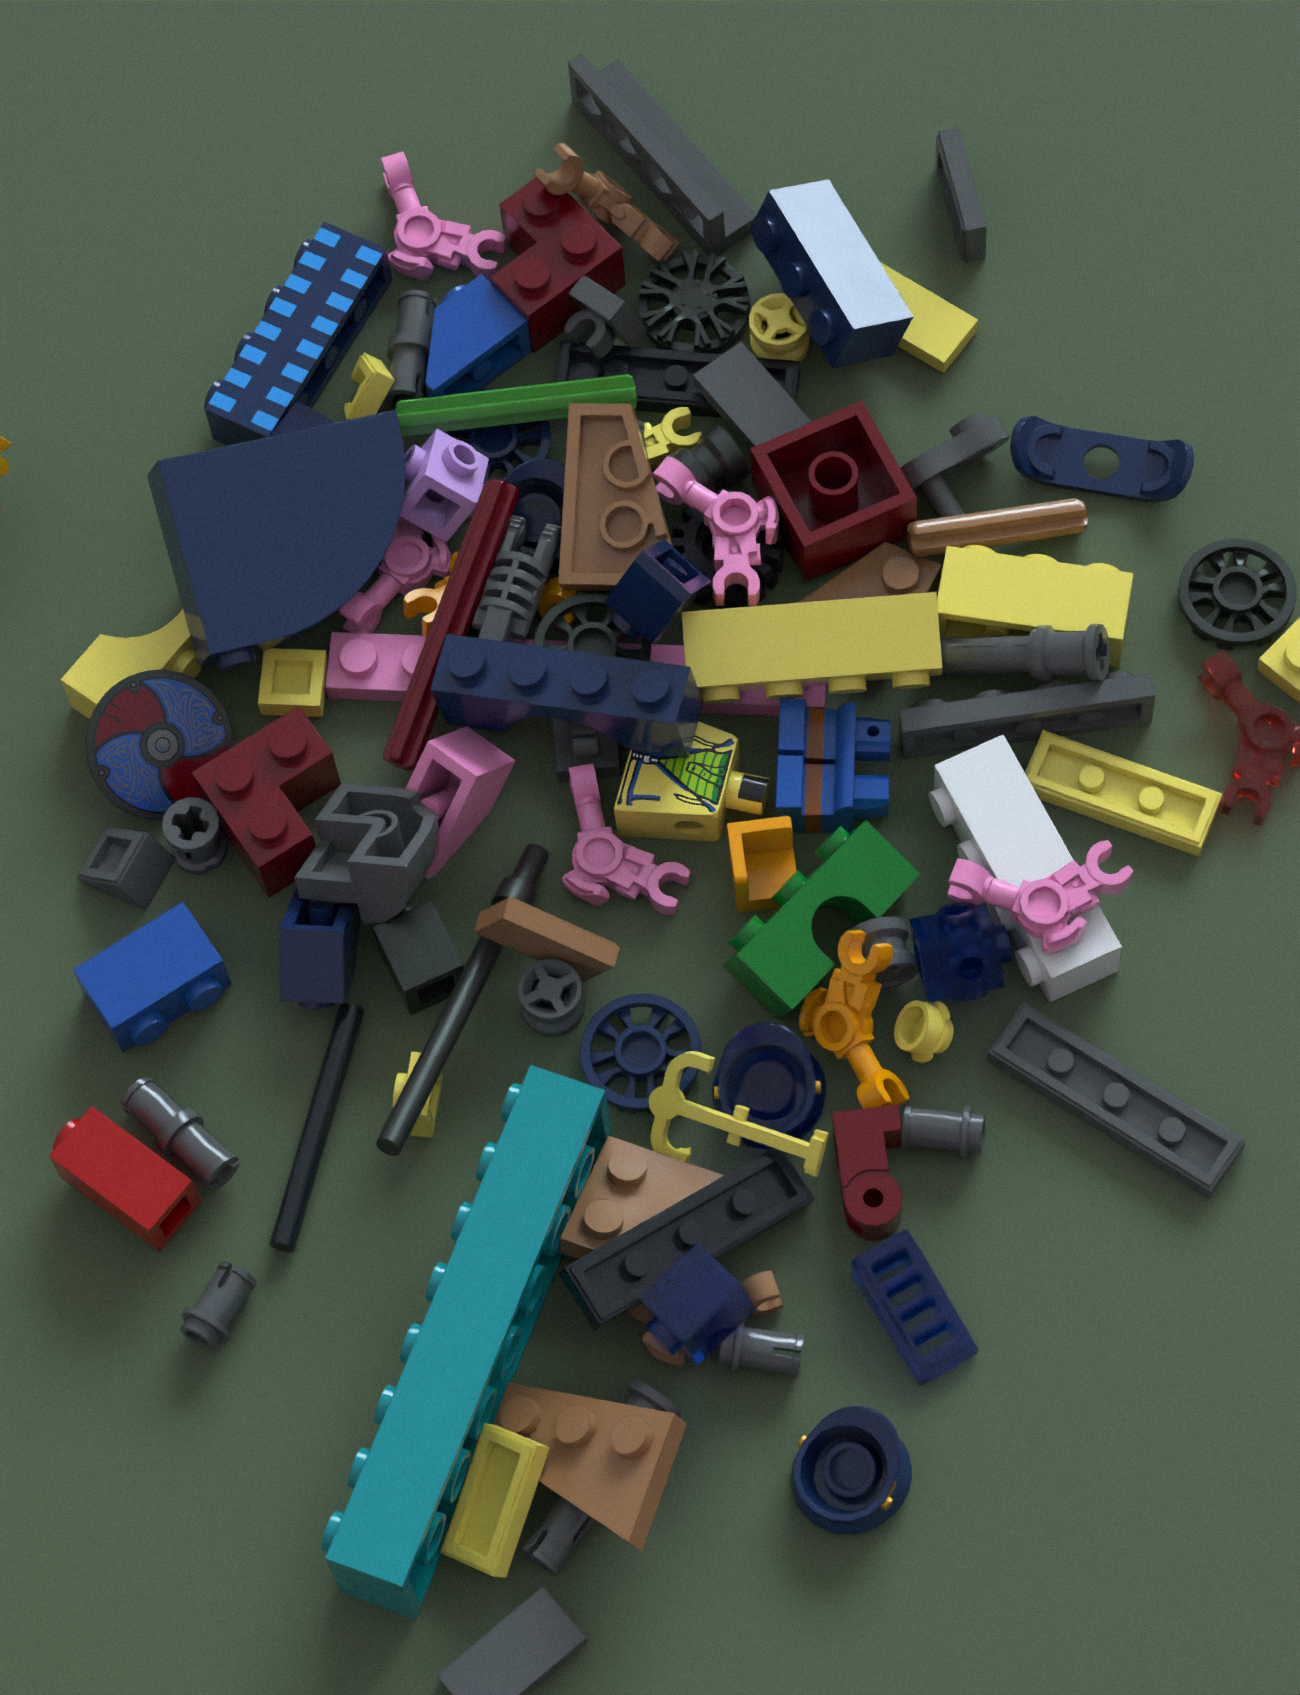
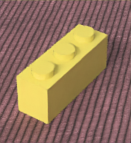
M968 545L963 548L947 546L937 596L940 638L1029 635L1032 629H1036L1039 625H1050L1054 631H1085L1090 624H1103L1109 637V666L1119 668L1130 605L1133 573L1119 571L1116 567L1105 563H1092L1082 566L1057 562L1054 558L1042 554H1030L1020 557L999 554L988 547L980 545Z

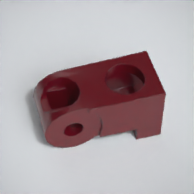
M898 1105L833 1112L832 1131L844 1218L847 1226L855 1236L866 1241H879L888 1238L897 1230L902 1214V1192L899 1184L889 1175L886 1149L901 1148V1123Z

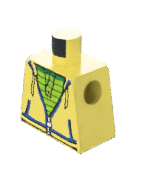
M698 721L689 758L630 750L614 807L617 835L633 838L716 841L721 837L728 809L757 815L764 814L769 796L770 778L738 772L740 764L739 739L731 733Z

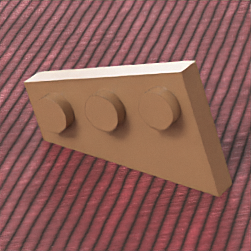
M569 403L558 585L563 591H612L632 562L643 550L664 539L671 546L673 545L636 415L631 404Z
M508 1382L493 1424L550 1447L539 1482L642 1552L687 1423L671 1412Z

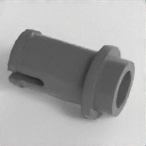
M906 1106L902 1123V1147L910 1148V1146L959 1151L960 1157L963 1159H968L970 1153L982 1154L986 1116L985 1114L973 1113L972 1106H965L964 1112L919 1109L913 1106Z
M221 1261L218 1264L217 1271L193 1308L186 1307L181 1314L184 1320L180 1328L181 1333L191 1342L207 1350H214L218 1342H227L230 1337V1333L227 1330L228 1326L250 1291L257 1285L253 1276L237 1265L234 1266L231 1273L232 1265L228 1261Z
M738 1319L737 1325L724 1324L718 1364L731 1365L730 1372L737 1373L738 1367L791 1374L793 1377H798L801 1358L775 1354L773 1350L801 1353L804 1334H791L744 1327L745 1320Z

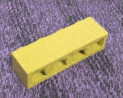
M937 592L682 612L685 666L691 667L702 696L703 704L740 701L739 691L765 689L766 699L796 698L803 696V686L828 684L829 694H852L867 691L866 681L889 679L892 680V689H916L930 686V676L942 675Z

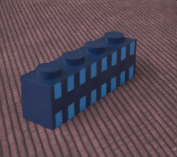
M323 222L313 240L307 239L303 242L296 254L292 273L283 287L279 285L272 290L267 299L262 320L253 333L248 332L242 337L235 352L234 364L223 380H216L207 393L204 410L214 440L228 446L299 431L393 281L387 248L326 222Z

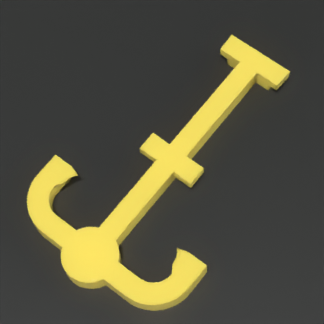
M688 1051L678 1055L669 1063L663 1085L651 1092L648 1101L649 1108L655 1116L650 1137L651 1145L655 1152L687 1163L690 1162L691 1147L676 1149L669 1143L667 1136L671 1119L681 1115L729 1132L726 1143L737 1147L741 1145L742 1138L744 1137L804 1158V1172L815 1177L818 1176L829 1135L828 1132L816 1129L809 1143L748 1122L747 1118L750 1109L747 1107L736 1105L734 1114L731 1116L685 1100L684 1094L679 1089L684 1068L688 1066L705 1071L709 1076L713 1069L715 1057L697 1051Z

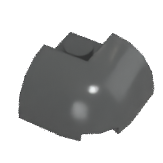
M341 783L315 819L320 842L294 877L299 898L328 901L334 904L356 903L358 904L362 924L384 923L402 911L434 860L439 828L437 816L420 802L418 792L393 787Z

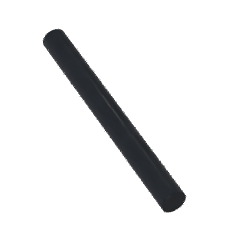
M339 1004L269 1243L271 1247L280 1251L294 1252L364 1014V1010L355 1004Z

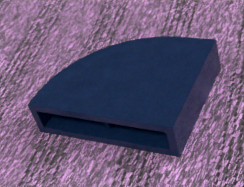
M396 410L158 460L147 478L199 667L218 663L220 671H229L255 663L256 658L254 654L285 645L323 624L346 604L370 578L381 562L393 538L404 496V445Z

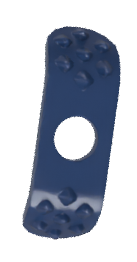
M1027 416L1019 419L1011 435L1010 451L1012 461L1016 470L1025 478L1044 485L1126 499L1160 502L1176 498L1188 483L1194 465L1192 446L1180 439L1154 441L1057 425L1037 416ZM1095 448H1108L1117 455L1120 465L1113 476L1106 479H1096L1085 471L1083 466L1084 457Z

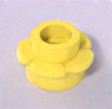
M919 1000L909 1002L899 1013L894 1028V1038L897 1046L904 1051L912 1053V1059L919 1063L929 1062L934 1054L943 1053L949 1047L954 1033L949 1009L940 1001H936L934 1004L928 1000L925 1002Z

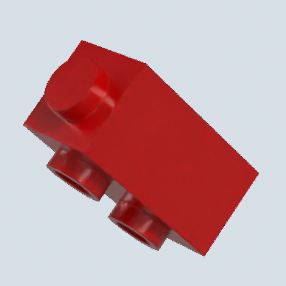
M93 1106L88 1109L80 1120L75 1118L69 1121L54 1140L53 1151L49 1157L60 1178L158 1252L163 1249L201 1203L191 1179Z

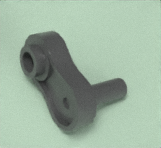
M976 412L950 428L949 432L953 438L922 453L900 468L915 494L924 492L938 518L965 514L944 478L989 455L1009 440L1010 436L998 416L985 419L981 412Z

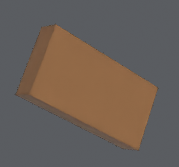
M509 897L479 912L474 933L537 961L547 958L562 960L570 964L583 981L614 968L620 949L616 943L513 897Z

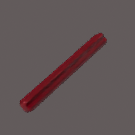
M500 479L488 480L483 486L383 752L384 761L396 768L407 771L414 770L428 742L440 710L430 689L446 634L468 635L488 577L493 568L497 552L519 498L518 488Z

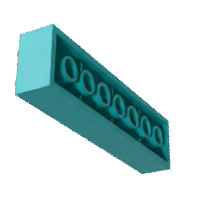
M533 1065L529 1066L522 1085L513 1083L507 1092L501 1111V1120L506 1122L497 1144L488 1142L482 1152L476 1171V1179L482 1182L473 1203L464 1201L456 1214L452 1226L451 1239L457 1242L448 1263L438 1262L431 1274L425 1296L426 1300L431 1302L422 1325L413 1323L406 1334L400 1353V1361L406 1364L396 1387L387 1385L381 1394L374 1415V1424L380 1425L370 1450L362 1447L358 1451L348 1476V1487L354 1488L344 1513L335 1511L332 1514L321 1542V1550L327 1552L325 1560L341 1593L417 1620L443 1556L440 1551L483 1424H493L507 1384L514 1381L565 1255L559 1253L561 1234L608 1135L613 1136L605 1090Z

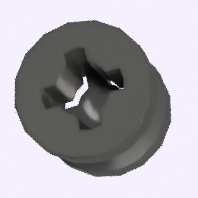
M890 916L870 919L859 923L849 930H862L866 932L865 941L862 944V955L866 960L872 944L888 943L893 946V957L890 965L885 971L878 973L875 981L882 984L881 990L902 985L918 974L919 966L917 959L906 948L905 943L909 938L907 923L903 918Z
M548 958L536 961L524 970L518 982L517 993L524 1022L533 1032L545 1037L563 1036L578 1027L584 1017L585 1000L581 980L576 970L562 960ZM544 1002L546 1004H551L554 1010L550 1007L541 1005V1003Z

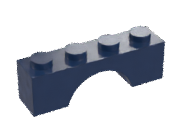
M446 634L430 689L448 725L468 726L469 728L507 733L509 727L521 719L533 717L558 718L599 730L615 739L627 750L689 758L703 704L691 667L452 634Z

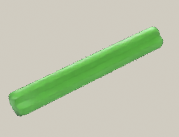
M626 374L401 400L396 403L395 410L401 435L414 436L431 434L436 429L442 432L568 418L569 403L631 404L632 408L635 409L637 396L633 376Z

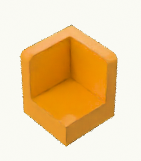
M781 816L727 823L729 857L737 913L778 908L779 905L771 897L797 871L793 849L791 817Z

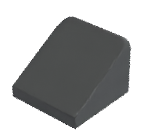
M106 826L81 868L77 879L84 885L132 906L146 908L149 906L173 864L174 858L149 833Z

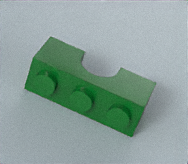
M866 820L850 833L842 826H839L814 852L822 862L807 877L797 870L773 894L771 898L779 907L764 922L754 915L728 942L736 952L722 966L777 1020L792 1011L836 965L821 951L814 941L812 919L815 911L822 907L835 908L847 914L857 925L870 919L880 918L921 875Z

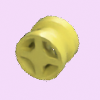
M775 293L760 298L753 305L749 314L752 354L756 358L801 362L806 357L810 348L809 329L791 299L785 293ZM789 333V337L774 339L777 334Z

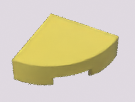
M366 353L360 355L350 378L359 385L353 401L344 405L346 420L376 414L395 381L381 360Z

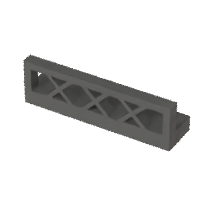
M582 53L568 62L572 103L708 256H710V253H714L717 257L751 234L749 229L757 213L618 59L600 71H597Z

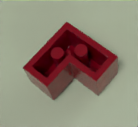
M536 177L499 204L503 234L506 236V245L518 257L490 277L491 284L528 321L533 353L561 334L568 319L573 314L581 311V308L568 293L583 275L613 294L626 285L622 246L569 193L553 195Z
M299 706L191 772L200 798L209 802L216 809L220 821V830L268 898L295 882L294 877L316 847L313 833L300 817L298 811L341 784L333 752Z

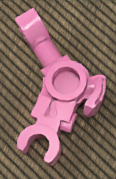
M404 152L382 157L381 163L385 173H382L383 179L399 213L396 215L397 224L394 230L395 247L397 249L388 255L390 266L404 276L425 281L434 271L431 263L452 270H457L461 264L469 267L472 274L476 277L482 274L488 281H491L490 277L498 272V263L492 260H485L480 255L486 251L505 254L506 236L495 230H483L473 235L471 234L470 225L440 220L428 210L427 206L421 207Z
M667 456L653 473V477L660 481L656 485L658 496L673 505H680L683 502L704 515V525L709 527L713 536L714 571H717L713 577V599L716 606H724L725 590L732 584L745 586L748 590V605L756 606L760 599V579L757 572L750 566L761 565L760 543H756V538L761 530L766 531V544H775L778 539L779 511L774 498L767 496L756 503L755 500L745 493L727 492L724 489L717 495L698 483L692 472L684 464L673 457Z
M399 517L393 538L378 567L379 578L364 594L356 592L339 609L340 614L348 619L342 626L343 631L347 633H373L381 620L383 609L398 593L406 596L415 589L424 588L430 582L433 574L441 577L449 576L451 552L448 544L431 534L433 547H429L422 540L424 537L423 529Z
M593 763L568 768L575 810L577 811L581 832L577 833V842L572 851V866L574 870L562 877L563 886L576 897L587 901L593 906H601L609 900L610 894L604 886L615 890L618 894L633 901L641 893L648 897L651 906L657 912L664 915H676L678 900L672 896H666L659 888L662 884L669 881L688 886L691 880V871L685 865L677 862H665L657 866L655 865L654 854L623 843L612 833L611 826H605Z
M1108 840L1100 841L1090 848L1084 865L1079 866L1073 860L1045 879L1033 882L1023 880L1021 887L993 878L989 871L975 862L957 858L948 884H950L947 897L962 904L979 905L984 902L1011 911L1010 920L1018 922L1026 933L1042 938L1043 952L1056 953L1079 942L1083 937L1087 921L1082 917H1077L1068 925L1070 919L1100 905L1101 901L1097 895H1114L1125 890L1132 880L1133 870L1129 865L1115 874H1107L1099 869L1098 865L1111 856L1113 845Z

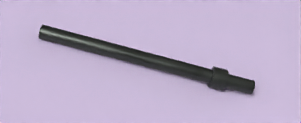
M528 844L511 877H506L501 881L491 901V906L509 897H513L531 906L536 899L534 886L549 859V853L545 848L537 844ZM480 936L376 1141L377 1147L385 1154L397 1156L401 1153L504 948L503 945Z

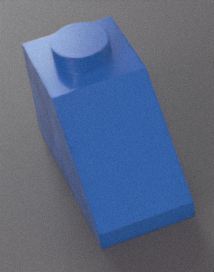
M482 274L466 286L460 285L453 288L434 310L425 382L428 397L470 393L481 390L532 352L528 321Z

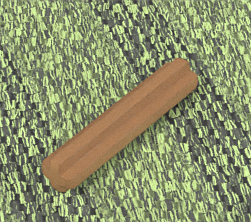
M1072 498L914 521L909 523L906 528L907 545L911 554L923 557L943 554L946 552L947 546L958 548L968 545L991 547L1079 534L1087 529V511L1083 501Z

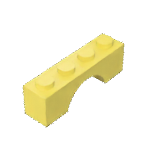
M182 609L167 625L143 636L124 638L100 634L60 680L71 707L90 719L94 708L103 695L112 686L128 676L148 670H170L196 678L202 666H198L184 610Z

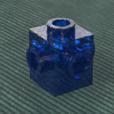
M967 902L951 903L941 907L936 914L909 919L914 956L919 966L917 975L928 1002L947 998L957 1001H971L985 996L989 990L1005 987L1002 964L1012 962L1009 937L1004 924H994L985 904L975 906Z

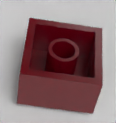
M859 401L750 448L752 485L761 500L767 496L774 498L779 511V530L782 531V540L805 582L864 557L884 542L894 544L905 539L907 525L917 521V497L863 401Z

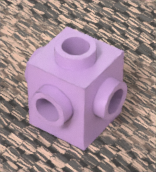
M436 429L421 448L414 444L404 455L405 487L400 517L447 543L467 517L471 519L484 486L483 482L489 458L477 452L468 443L456 440L441 430Z

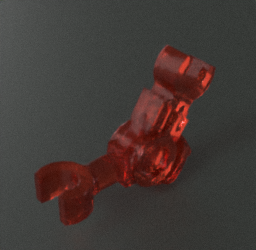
M1221 650L1202 663L1201 667L1205 672L1198 677L1206 691L1215 699L1223 700L1238 718L1236 728L1240 732V746L1236 754L1238 758L1231 776L1236 780L1232 781L1225 789L1221 802V812L1229 815L1236 799L1239 797H1249L1257 804L1253 824L1261 826L1267 819L1272 804L1271 793L1267 788V784L1279 787L1284 767L1281 764L1282 758L1289 752H1294L1290 767L1293 769L1300 768V722L1294 724L1291 717L1284 710L1270 706L1267 701L1259 704L1243 685L1241 675L1234 662Z

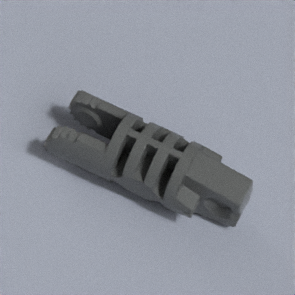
M512 515L472 623L473 629L481 630L478 638L514 643L515 639L526 640L561 542L562 526L546 524L532 557L520 552L526 537V520L523 517Z

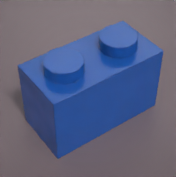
M184 902L179 903L73 969L84 995L122 1052L134 1045L143 1046L155 1041L167 1030L169 1023L190 1010L197 1012L208 1008L221 997L225 988L232 985L223 959Z

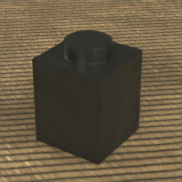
M432 900L418 907L416 905H406L399 914L373 927L380 954L410 1015L450 997L464 970V965Z

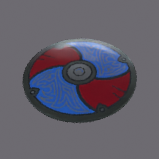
M170 670L139 672L126 677L112 686L94 708L87 726L85 738L88 767L96 785L104 796L116 807L128 814L156 821H163L164 814L176 801L188 797L200 798L191 772L234 746L230 719L217 696L195 678Z

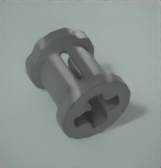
M193 797L178 800L168 808L163 816L162 829L166 841L171 845V853L176 859L179 868L189 874L202 875L211 869L219 867L227 856L228 844L226 838L221 833L216 809L209 802Z

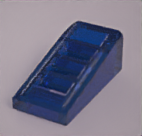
M908 1229L897 1233L851 1261V1277L920 1386L978 1353L976 1344ZM904 1262L907 1267L905 1270L879 1283L876 1277ZM918 1284L922 1290L921 1293L897 1307H893L889 1299ZM930 1308L934 1309L937 1314L936 1317L907 1332L903 1325L904 1323ZM947 1330L952 1340L922 1357L917 1347Z

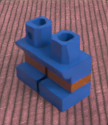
M780 698L776 817L790 816L793 833H833L839 826H842L850 833L853 830L854 818L868 819L888 816L889 775H856L855 762H890L891 721L870 717H856V702L842 704L838 709L806 708V699Z

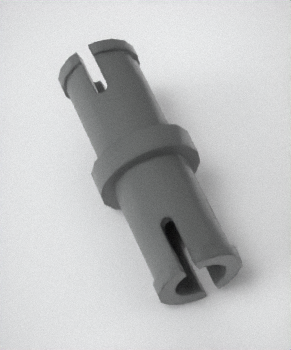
M405 291L398 300L399 311L396 332L389 339L387 346V356L391 361L390 374L395 381L385 397V402L388 405L393 404V409H396V403L401 400L424 398L423 393L434 310L437 307L436 298L434 296L429 298V293L425 291Z
M146 1076L134 1082L121 1100L122 1109L126 1113H130L157 1138L156 1146L166 1157L172 1158L176 1156L205 1183L209 1190H216L225 1185L236 1173L239 1167V1158L235 1154L230 1153L203 1128L204 1121L200 1115L193 1109L183 1110L155 1084L156 1082L151 1077Z

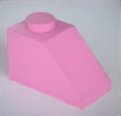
M468 726L428 741L405 788L406 790L419 793L420 802L435 813L439 824L437 849L434 860L424 876L426 879L437 874L492 811L516 761Z

